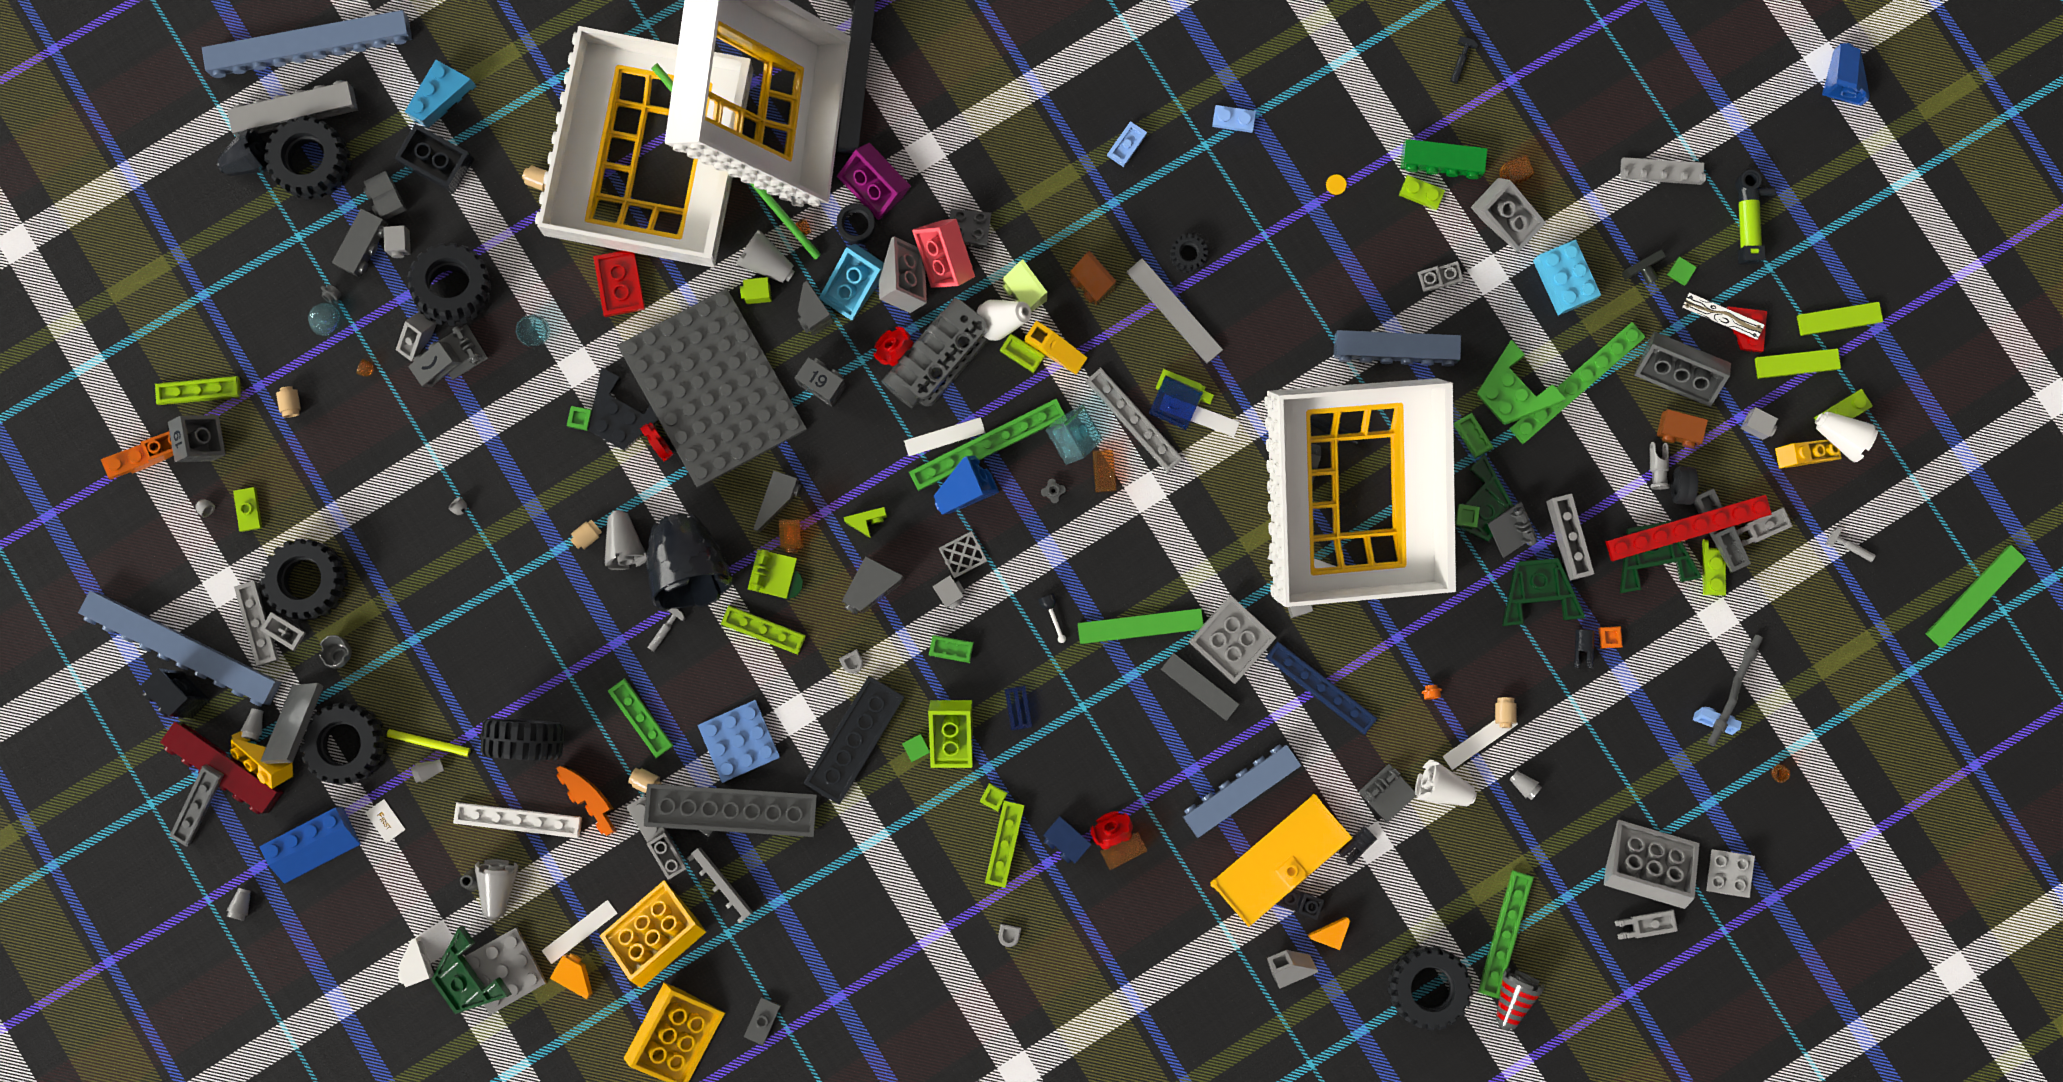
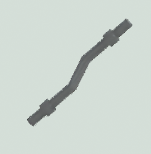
M1759 635L1754 636L1749 648H1746L1743 654L1744 659L1734 677L1729 699L1720 718L1716 719L1713 725L1714 730L1707 742L1712 746L1716 745L1721 733H1724L1728 726L1727 721L1737 703L1742 680L1751 662L1755 661L1758 655L1757 650L1763 640V637Z

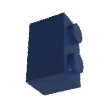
M1060 816L1043 834L1046 838L1044 842L1052 849L1057 847L1062 852L1060 856L1067 863L1071 861L1076 863L1092 845Z

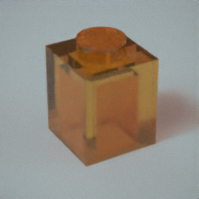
M1527 155L1504 163L1500 168L1499 174L1500 178L1511 180L1515 185L1530 179L1534 171Z

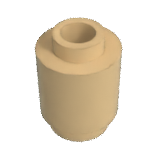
M531 165L524 170L522 178L525 185L545 191L544 175L548 171Z
M292 386L280 388L276 396L279 412L282 413V417L299 416L301 407L298 390L293 389Z
M590 520L571 533L573 538L570 540L577 549L580 547L586 549L599 538L598 535L602 532Z
M1497 698V703H1495V723L1499 724L1500 728H1512V724H1517V710L1514 698Z
M635 768L628 781L632 784L633 788L645 794L647 792V784H662L659 776L643 768Z

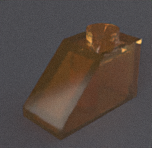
M779 520L780 547L786 549L785 552L798 553V549H803L804 524L800 520Z

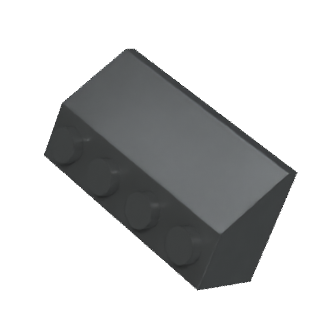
M1654 331L1643 351L1634 376L1711 407L1730 377L1731 363Z

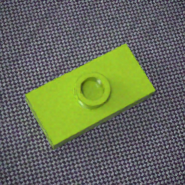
M251 487L233 491L239 531L245 532L261 529L262 523L256 488Z

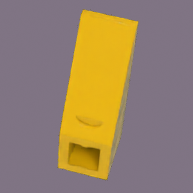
M1037 320L1025 336V343L1075 375L1078 374L1087 360L1085 355Z
M1829 440L1793 443L1775 448L1779 468L1842 459L1840 450Z
M235 738L231 739L230 752L233 758L242 762L249 772H253L261 783L267 784L273 789L293 777L292 763L265 764L261 761L266 747Z

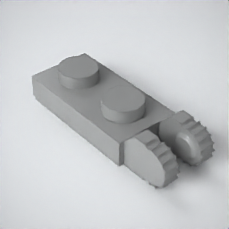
M1781 508L1772 512V515L1745 524L1744 527L1737 529L1736 532L1738 535H1741L1743 532L1748 531L1751 538L1741 541L1742 545L1746 546L1786 530L1793 525L1785 508Z
M1674 910L1632 916L1630 919L1615 921V925L1619 927L1629 924L1633 926V932H1621L1617 934L1618 939L1642 938L1678 931Z

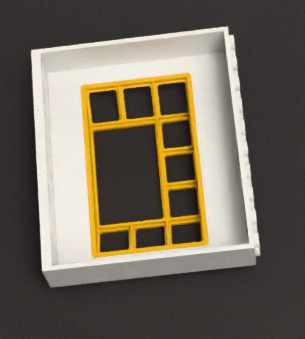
M685 0L665 144L673 147L674 151L687 153L689 158L700 159L702 164L715 166V170L728 172V176L741 178V182L754 184V188L767 190V194L777 195L780 200L790 201L794 206L802 207L804 204L820 206V203H829L851 37L789 0ZM716 37L764 63L757 115L709 91ZM773 67L795 74L792 95L770 90ZM769 97L791 103L788 125L766 119ZM708 99L715 103L713 119L705 116ZM723 107L735 112L734 129L721 124ZM744 117L756 123L754 140L742 134ZM765 126L787 133L784 154L763 144Z
M578 26L577 32L573 34L572 44L574 45V50L570 52L568 58L570 69L569 72L565 73L564 77L566 89L565 92L561 93L560 97L562 108L561 112H558L556 116L558 128L557 132H553L552 135L554 147L553 152H549L548 155L550 167L549 171L545 172L544 184L546 186L545 191L540 194L539 203L542 206L540 212L536 214L535 224H538L537 227L547 237L715 268L733 178L728 176V172L715 170V166L705 165L701 163L700 159H694L684 208L631 199L647 115L649 112L669 116V108L650 105L652 79L660 80L651 68L658 63L673 81L678 45ZM714 52L709 91L746 109L753 76L751 59ZM622 73L646 78L643 103L620 99ZM709 99L707 100L705 116L713 119L715 103ZM619 106L641 110L637 134L613 130ZM723 107L721 124L734 129L735 112ZM612 138L635 142L630 166L607 162ZM606 169L629 173L624 197L601 193ZM599 200L622 204L616 223L593 219ZM629 206L653 210L646 229L624 225ZM659 212L682 215L677 234L654 230Z
M1436 378L1267 391L1265 408L1268 409V418L1265 420V426L1269 433V439L1266 440V449L1269 452L1267 471L1270 473L1267 489L1271 497V502H1268V512L1271 514L1269 533L1272 535V543L1269 545V552L1273 564H1270V574L1273 576V584L1270 588L1272 597L1283 606L1292 607L1456 592L1453 383ZM1394 408L1390 430L1368 432L1372 410ZM1364 411L1361 431L1359 433L1338 434L1342 412ZM1334 413L1330 435L1311 436L1310 416L1312 414ZM1390 437L1392 528L1340 533L1338 442ZM1330 442L1331 467L1312 469L1311 443ZM1331 475L1332 500L1313 502L1312 476ZM1332 508L1333 532L1331 534L1313 535V509ZM1392 535L1398 561L1375 563L1371 537ZM1363 538L1368 564L1346 566L1341 540ZM1333 540L1338 566L1315 568L1314 542Z

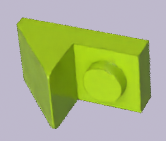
M882 507L844 517V521L849 526L871 538L867 522H871V524L881 523L884 521L883 518H887L885 508Z

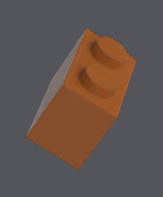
M1667 409L1662 412L1657 436L1662 437V440L1665 442L1675 443L1677 441L1681 442L1684 447L1695 448V446L1703 443L1708 420Z

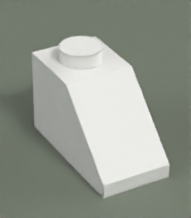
M421 937L411 939L398 967L400 971L398 972V978L405 987L432 978L434 975Z

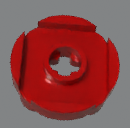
M895 327L897 330L893 332L891 330L886 331L876 342L875 348L877 351L876 354L874 353V357L881 364L897 365L900 358L912 347L913 341L911 336L903 327Z
M650 422L642 426L640 430L644 436L648 437L650 445L663 462L670 459L673 452L664 438H661L653 423Z
M1118 811L1104 814L1096 820L1097 825L1095 828L1091 827V836L1094 842L1104 850L1122 841H1128L1132 837L1133 824L1130 817L1126 813L1124 815L1119 814Z

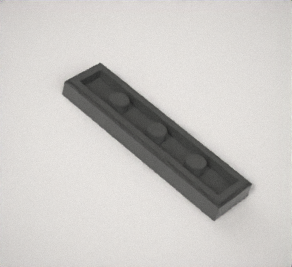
M1174 653L1160 669L1225 721L1229 719L1239 706L1236 701Z
M207 764L202 766L169 835L171 838L186 847L191 845L224 776L223 773Z

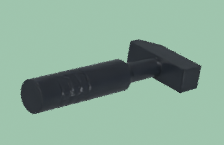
M1463 36L1459 37L1457 44L1464 45L1462 54L1459 55L1450 80L1453 84H1458L1469 47L1477 49L1478 44L1473 39Z

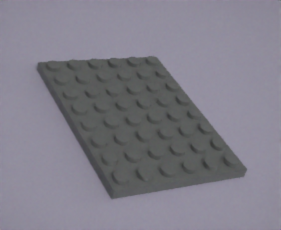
M727 288L617 345L697 489L807 430Z

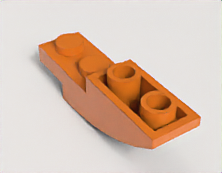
M168 431L140 442V445L101 459L108 478L111 480L130 472L133 474L174 456L170 432Z
M565 766L557 767L556 769L559 773L556 775L561 784H566L569 789L567 794L570 800L577 804L587 803L585 808L590 816L594 815L598 822L596 827L599 832L606 836L617 832L607 815L609 811L613 810V807L602 792L576 771Z

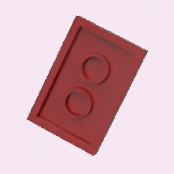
M618 251L593 256L604 317L645 310L636 253Z

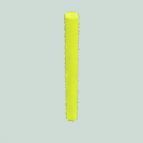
M389 729L387 732V737L463 756L470 755V748Z

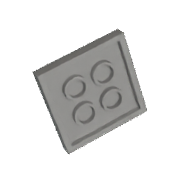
M1229 595L1188 642L1233 684H1236L1276 637Z
M518 927L465 956V959L485 987L500 977L512 993L508 997L484 1004L489 1015L547 983Z

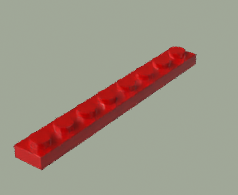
M1762 495L1605 542L1611 561H1615L1772 515L1767 496Z

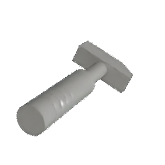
M1841 528L1833 530L1825 543L1827 546L1833 547L1837 541L1844 545L1846 549L1870 562L1876 556L1855 543L1840 538Z
M678 609L668 610L672 613V616L667 623L663 624L648 645V648L653 652L671 629L674 620L677 617L682 621L685 620L684 614Z

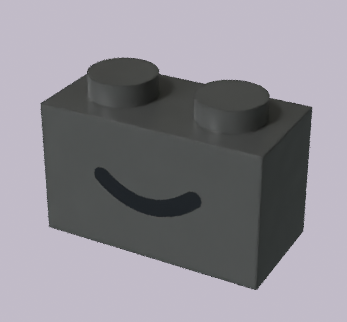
M439 341L432 343L428 347V351L416 356L413 359L414 362L408 366L421 386H434L462 363L449 343Z

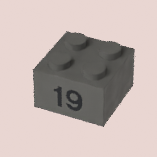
M808 357L795 376L799 386L832 407L846 388L842 375L834 369L831 372L827 370L825 364L817 358L812 360Z
M219 415L178 416L168 422L175 462L214 461L226 455Z

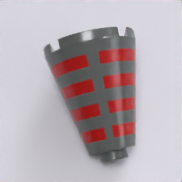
M1506 968L1503 972L1496 1013L1498 1026L1506 1031L1516 1029L1545 988L1544 984L1539 986L1540 981L1518 970H1515L1514 974L1510 973V968Z

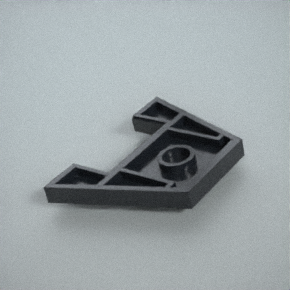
M601 367L588 431L626 451L644 435L640 430L642 426L650 422L655 425L659 420L651 405L646 413L642 414L610 396L620 377Z

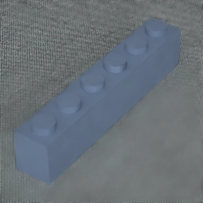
M1337 330L1334 334V358L1339 359L1340 362H1351L1352 359H1360L1361 363H1371L1372 360H1380L1382 364L1401 361V364L1404 365L1421 362V365L1442 363V366H1454V363L1460 360L1461 335Z
M1280 744L1270 750V756L1267 758L1262 756L1254 761L1253 768L1250 770L1244 768L1236 774L1237 779L1232 782L1227 780L1219 786L1220 791L1214 795L1212 792L1201 798L1203 802L1197 807L1193 804L1185 809L1184 812L1186 814L1182 817L1195 836L1199 838L1298 769L1301 764L1287 745L1283 747Z

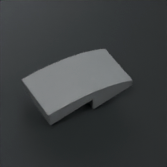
M1458 261L1418 272L1423 292L1464 282Z

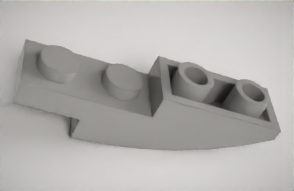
M644 795L627 805L626 808L669 880L687 868L666 828L644 827L646 796Z

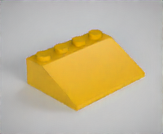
M664 880L604 931L600 937L628 979L642 988L704 935L706 931L694 914Z
M664 982L623 1059L631 1068L662 1081L689 1082L725 1013L691 994Z

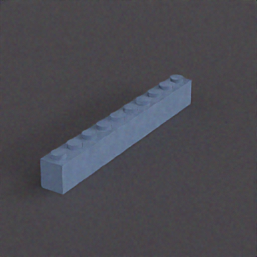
M403 10L206 46L202 47L205 71L212 77L223 78L226 74H244L247 70L252 69L260 71L269 66L282 67L290 62L303 63L306 59H324L326 56L333 54L341 56L349 51L363 52L366 48H384L387 44L392 43L404 44L406 41L412 40L409 18Z
M89 591L78 612L85 616L83 620L94 625L99 623L103 625V630L112 634L117 632L121 634V639L130 643L134 640L140 643L139 647L148 652L154 650L158 652V657L167 661L172 659L177 662L176 666L182 669H193L196 676L203 679L209 677L214 680L213 684L221 688L227 686L232 689L231 693L239 697L245 695L251 698L250 702L261 707L262 704L270 705L282 683L99 592Z

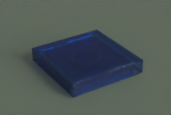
M1165 375L1149 414L1186 430L1203 391Z

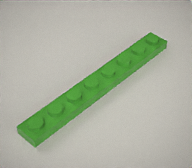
M1631 322L1556 387L1566 398L1565 402L1524 417L1517 421L1509 430L1524 444L1645 338L1644 334Z
M1054 399L910 471L909 474L917 490L920 491L948 477L964 457L976 456L980 461L1066 418L1057 399Z

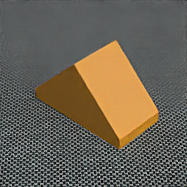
M1343 917L1307 935L1314 941L1340 950L1350 921L1347 917Z

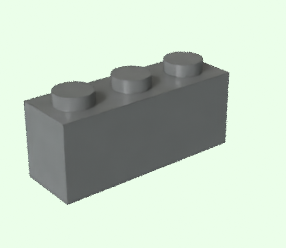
M360 209L332 263L338 268L360 278L361 274H364L368 268L370 257L377 252V244L384 237V227H387L388 223Z

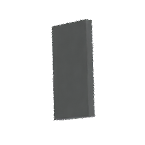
M310 683L291 686L262 756V762L265 764L292 763L323 690L321 684Z

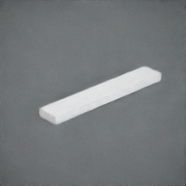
M456 802L453 823L580 838L582 817Z

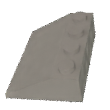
M1618 820L1605 868L1604 885L1685 909L1695 899L1699 843Z

